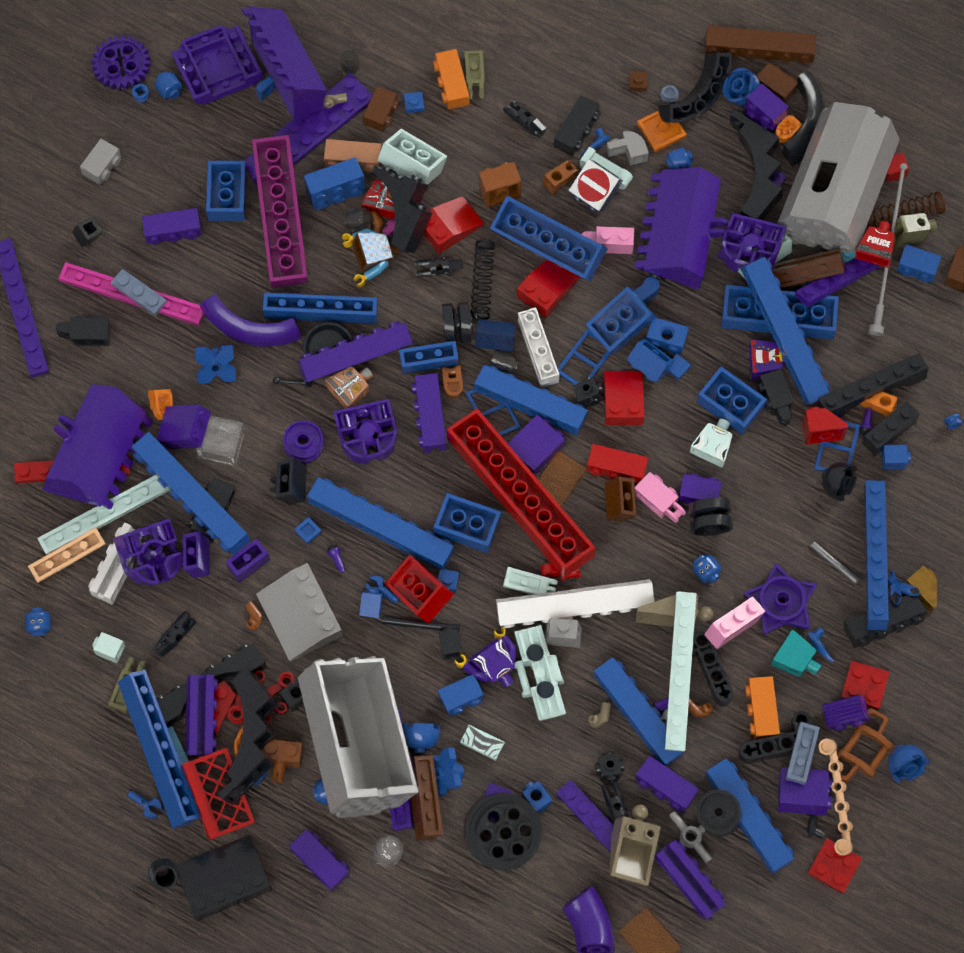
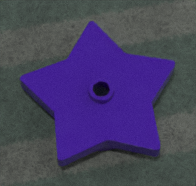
M775 564L766 583L744 592L743 596L747 600L754 597L765 610L761 616L764 635L784 625L809 630L810 622L806 604L817 585L810 582L796 581L778 564Z

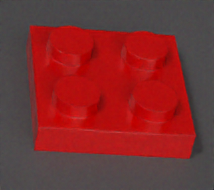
M851 661L841 699L861 695L865 698L866 707L879 710L889 672Z
M827 838L808 875L843 894L862 857L853 852H850L848 855H839L835 851V842Z

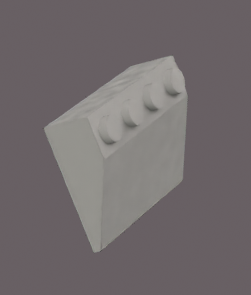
M308 563L288 572L256 594L289 661H293L343 637L342 630Z

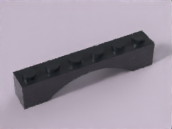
M920 353L819 397L817 407L820 409L826 408L840 418L858 404L876 394L896 387L912 386L927 379L929 367Z
M252 643L242 646L239 652L234 655L229 654L225 656L222 662L216 666L215 664L209 666L201 675H214V679L218 681L229 677H236L245 667L255 673L256 671H262L267 666L256 646ZM187 683L183 686L178 685L174 687L171 693L166 696L162 695L156 698L167 728L183 719L186 711Z

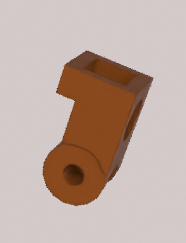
M570 160L565 161L546 173L542 184L554 195L560 188L574 180L578 176L579 170Z

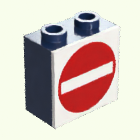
M588 159L569 191L573 193V197L576 200L588 203L587 207L595 212L604 211L623 180L596 161Z

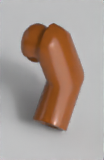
M373 210L367 212L366 220L372 222V231L381 234L383 220L380 215Z
M252 601L245 606L250 614L246 626L250 630H256L261 624L262 614Z

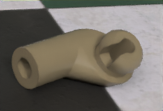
M346 93L326 95L323 101L324 106L331 108L334 104L348 102Z
M602 702L600 713L589 717L588 722L592 727L597 728L608 722L611 704Z

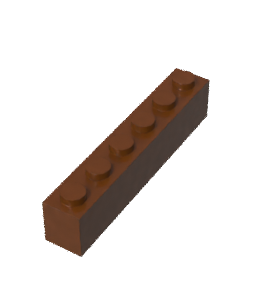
M719 26L707 27L705 54L716 52L732 53V57L774 59L784 62L797 61L804 64L813 63L816 35Z

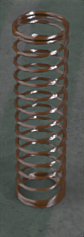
M936 191L935 194L930 193L929 196L925 194L922 198L917 196L915 200L910 198L908 202L903 200L902 204L899 203L902 216L906 215L903 207L904 202L908 204L909 215L911 213L912 215L914 214L910 206L911 200L915 203L916 214L918 212L921 214L917 204V198H920L923 213L925 214L926 210L928 218L927 207L923 201L924 196L929 199L931 215L934 217L935 209L930 199L932 194L934 195L938 213L940 215L944 214L946 207L941 192ZM889 204L888 208L886 206H882L881 209L876 207L874 211L872 210V213L874 214V222L876 228H878L877 224L879 226V221L875 214L876 209H878L881 212V221H883L884 219V221L886 222L884 214L882 212L883 207L887 209L888 220L892 227L891 221H893V218L889 211V207L892 205L895 209V206L893 204ZM869 218V221H868V223H867V224H868V228H869L870 226H872V223H871L870 218Z

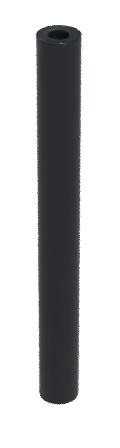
M382 617V624L440 631L445 628H453L454 630L458 629V633L460 632V625L427 623L421 620Z

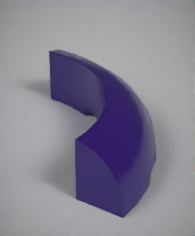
M216 294L200 304L202 312L214 326L226 336L241 343L266 347L286 345L301 339L300 332L293 318L272 324L247 321L227 309Z

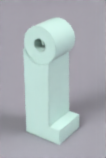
M589 147L580 159V168L583 169L588 159L594 160L621 178L623 182L619 188L625 189L633 178L632 174L595 153L596 150Z

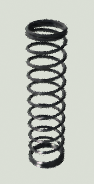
M481 239L475 242L476 254L474 255L476 261L484 263L483 265L476 266V261H474L475 268L473 271L475 274L473 279L475 281L472 283L474 288L472 289L473 295L471 299L473 302L471 303L472 309L470 313L475 320L489 319L490 313L488 311L491 310L487 306L473 307L472 305L474 302L481 305L491 304V301L488 299H473L474 295L481 298L492 296L488 292L474 293L475 288L481 291L492 290V287L488 285L474 286V282L481 284H491L493 282L487 278L475 279V275L481 277L493 276L491 272H487L492 270L493 266L486 264H491L494 260L491 258L477 259L476 255L484 257L494 256L495 254L491 251L477 252V248L493 250L495 249V243L491 240ZM486 252V253H492L493 255H483V254H480V253ZM488 259L492 260V262H483L480 260ZM481 266H488V267H492V268H491V269H483V268H480V267H481ZM478 268L486 271L476 273L475 269ZM480 273H489V274H491V275H490V276H484V275H480ZM478 280H489L491 282L485 283ZM478 287H489L490 289H480ZM477 294H488L490 296H480ZM477 301H488L489 303H480ZM477 308H488L489 310H480ZM475 313H482V314H486V315H488V316H486V317H480V316H476V315H474V314H475Z

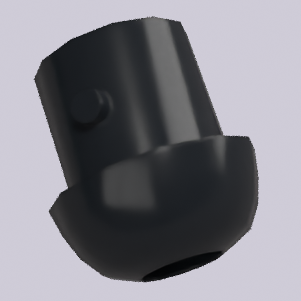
M159 858L150 865L148 879L152 885L159 889H169L175 885L179 869L174 861L168 858ZM168 868V873L165 876L160 877L157 875L158 870Z

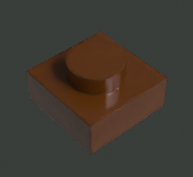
M630 71L629 90L647 91L648 72Z

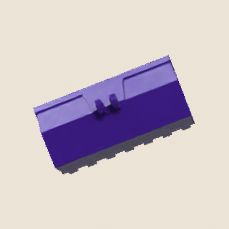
M249 6V9L243 8L241 11L250 19L248 24L250 25L251 42L271 79L274 80V85L297 125L302 122L301 120L322 108L327 89L282 9L259 8L255 6Z
M701 167L662 170V173L651 175V181L660 182L658 188H650L648 191L649 196H657V201L646 203L645 209L655 212L654 216L643 218V224L652 225L651 231H643L640 234L641 239L649 240V245L638 247L637 252L639 254L647 255L646 260L635 262V268L644 269L646 272L699 290L704 277L711 238L724 237L726 231L721 228L713 229V227H725L728 224V220L725 218H715L714 216L721 178Z
M92 384L73 421L65 415L59 416V422L68 431L60 425H55L53 428L56 434L63 438V441L46 477L43 491L99 507L104 506L108 510L112 509L114 504L106 496L108 492L115 496L119 494L120 489L113 484L115 478L121 482L126 480L127 476L119 468L121 464L127 468H131L133 465V461L126 454L128 450L133 454L135 453L132 449L134 437L140 440L145 435L139 429L140 424L142 423L146 427H150L152 424V420L145 415L146 411L117 387Z

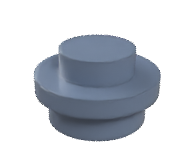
M668 85L661 90L660 96L664 102L674 103L678 99L679 92L674 86Z

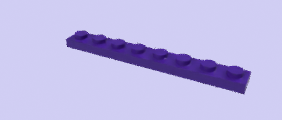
M11 238L0 241V271L28 371L32 378L49 373L12 240Z

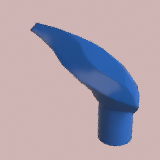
M601 128L595 131L598 138L589 146L592 149L602 146L610 138L609 135L604 134ZM586 148V149L584 150V152L581 154V156H583V155L585 154V152L587 151L588 148Z
M819 627L814 633L809 632L810 641L815 649L827 660L833 662L824 643L819 639L824 634V630Z

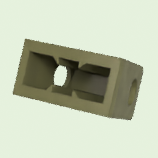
M924 213L900 216L896 221L894 232L895 249L924 241L929 232L937 230L936 221H928Z

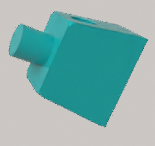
M794 630L790 632L771 664L798 677L802 676L805 669L816 675L822 666L812 659L816 649Z

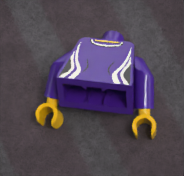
M501 627L502 634H497L496 630H494L495 640L468 659L470 662L467 661L465 655L461 654L460 656L464 661L458 663L455 660L457 667L463 668L470 675L473 674L480 681L494 683L499 679L502 685L507 687L514 682L508 672L515 668V645L506 636L505 628Z

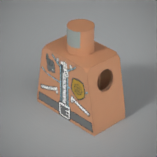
M351 366L325 380L326 387L345 409L355 407L368 394L369 385L366 381L372 378L373 374L367 367L358 373Z

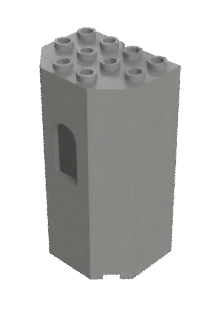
M834 102L830 105V108L822 110L778 221L779 225L787 226L786 235L792 240V244H805L809 247L821 244L826 250L840 248L844 253H856L900 140L891 119L886 116L881 118L875 114L876 110L868 106ZM822 163L837 164L829 187L823 192H814L812 188Z
M371 656L366 659H359L354 657L348 659V662L341 658L331 661L318 659L298 676L330 813H336L338 818L375 815L389 807L391 809L400 807L418 793L384 658ZM331 712L336 713L341 718L348 747H339Z

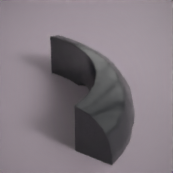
M716 52L705 54L703 70L694 89L677 103L658 106L661 119L666 123L684 122L707 111L723 91L725 79L729 76L731 69L732 53Z
M804 72L798 75L797 88L806 106L805 121L797 134L786 142L783 147L782 154L792 167L803 160L821 112L824 109L820 88L811 72Z

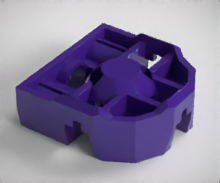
M732 213L722 239L725 264L732 271L738 272L739 268L765 257L766 260L770 261L773 268L786 235L787 226ZM758 247V251L752 252L753 248ZM749 256L750 262L742 261L743 257Z
M389 399L333 411L341 447L353 462L368 464L369 461L375 458L380 459V461L385 460L393 453L397 442V428ZM371 414L372 420L364 419L357 423L356 418H365ZM389 427H393L394 430L385 433L382 432V429ZM376 432L379 436L374 440L373 435ZM354 436V440L343 441L345 437ZM373 445V447H377L378 452L367 455L366 448Z
M164 519L113 538L124 573L137 584L146 586L157 585L173 578L181 568L182 553L178 552L177 548L174 547V541H177L170 519ZM151 533L152 540H147L141 544L139 537ZM166 544L171 553L167 556L161 551L163 549L162 546ZM149 545H153L156 549L152 551L151 549H148ZM136 556L139 566L129 569V566L126 565V559ZM155 569H158L161 577L160 580H158Z

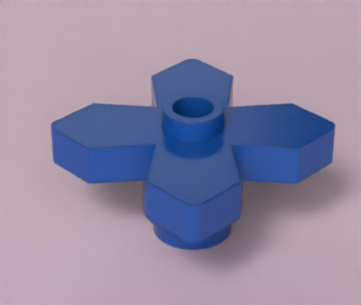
M225 345L219 349L213 348L211 350L207 347L195 348L196 362L203 365L197 370L199 384L210 383L216 375L224 382L236 381V369L228 364L234 359L232 345Z
M454 748L442 750L440 757L433 756L438 797L446 794L447 788L450 790L462 786L461 780L464 776V769L462 765L456 763Z

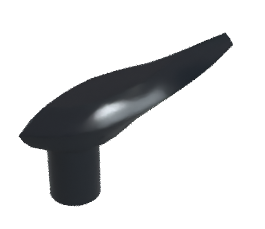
M810 815L807 828L808 836L812 837V835H815L822 839L825 832L817 828V815Z

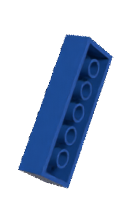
M506 196L490 227L491 230L590 282L608 249L509 196Z
M726 285L721 328L771 333L750 288ZM781 290L782 294L787 296L789 301L788 307L790 311L795 313L798 328L803 330L805 337L834 339L839 296L829 295L815 304L806 307L795 297L796 292Z

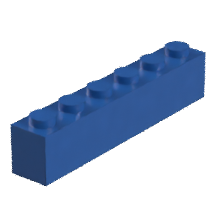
M264 293V319L288 320L293 318L294 320L377 324V298Z
M484 365L474 383V390L478 393L509 405L532 417L536 415L541 418L544 417L551 425L575 436H578L587 418L588 410L581 404H573L562 396L557 397L551 394L546 389L534 387L532 383L518 380L512 374L502 373L494 366Z
M612 657L595 669L593 676L656 759L668 767L682 757L684 752L665 750L667 723H663L659 718L661 715L658 710L649 705V699L643 691L639 692L635 687L637 686L635 680L631 676L628 677L622 663L619 660L616 662Z
M726 758L707 770L705 776L715 790H725L735 796L743 814L739 826L773 875L793 862L794 852L789 845H785L782 841L783 836L777 828H773L770 823L772 822L770 816L759 807L760 802L758 798L750 794L748 791L749 786L743 778L740 779L735 764L733 762L729 763Z

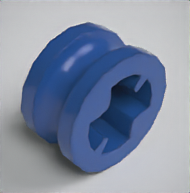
M137 84L133 87L132 94L135 101L142 103L148 100L149 92L146 85ZM140 90H142L144 92V95L141 94L142 96H138L137 92L140 93Z
M953 414L944 419L945 424H948V430L958 428L964 423L963 420H960V414Z

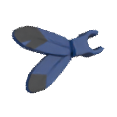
M890 570L891 577H888V584L891 586L890 597L894 605H898L901 602V592L910 596L920 595L917 587L898 582L895 573Z

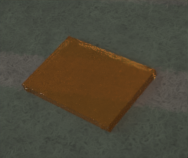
M558 451L538 480L562 507L587 468Z
M647 908L619 931L620 935L627 940L637 953H676L681 949L680 945L674 941Z

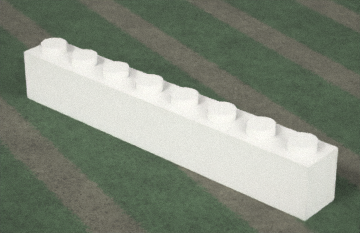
M648 579L496 599L498 622L500 626L503 625L504 628L514 627L517 623L532 625L534 621L540 620L543 623H547L550 618L573 619V616L581 615L582 618L591 617L593 613L609 615L612 613L611 611L619 610L620 613L630 612L631 608H638L654 602L652 582Z

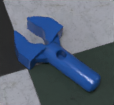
M380 576L370 577V580L376 583L378 588L371 587L365 583L366 590L367 588L379 589V593H383V596L394 603L399 601L397 595L383 587L384 579Z
M132 790L128 793L130 799L144 807L143 815L148 819L158 818L156 814L150 811L149 807H157L160 811H163L160 801L155 797L152 801H148Z

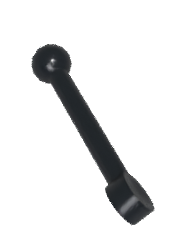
M279 377L273 379L274 384L305 385L308 388L312 386V381L304 383V381L285 380Z

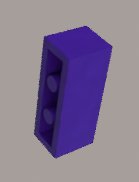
M197 208L142 216L147 244L156 245L164 241L176 242L183 238L195 239L198 236H202Z
M650 755L635 777L640 787L652 790L655 797L662 801L665 799L671 803L670 807L677 812L681 810L685 813L699 791L694 785Z
M306 829L289 848L333 892L349 876L347 871L349 867L341 859L337 861L333 857L335 853L327 845L323 847L319 841L321 839L315 832L310 833Z

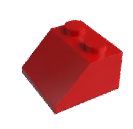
M809 408L806 410L802 422L805 444L843 441L848 425L826 408Z

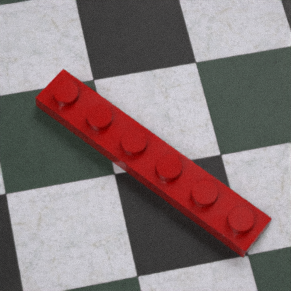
M54 460L14 463L15 483L46 482V477ZM121 464L119 470L126 476H131V468Z

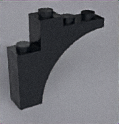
M375 165L372 172L386 185L394 204L395 228L391 244L403 252L415 253L432 215V212L426 209L427 206L420 203L428 184L423 182V178L416 174H412V176L393 172V168L388 165H383V167Z

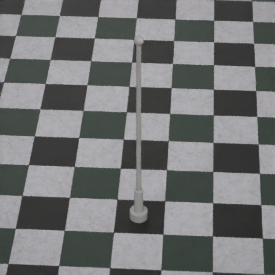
M905 163L900 165L901 173L891 232L893 233L895 232L904 172L907 169ZM886 267L884 269L879 304L876 306L874 324L869 325L868 333L874 336H883L884 327L881 326L888 274V268Z

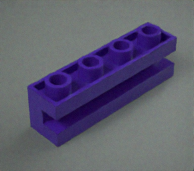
M437 373L415 376V382L412 383V392L417 394V400H414L415 412L419 411V418H416L417 429H421V435L418 436L419 447H423L424 453H429L431 449L439 448V451H446Z
M187 675L186 755H209L216 750V739H213V731H216V719H213V711H216L217 701L214 699V691L217 690V680L214 679V675Z
M670 841L655 854L654 858L703 920L709 919L717 909L722 908L726 904L723 901L724 896L718 889L714 890L710 885L712 883L710 878L705 873L702 874L699 871V865L695 859L687 856L684 845L680 841Z

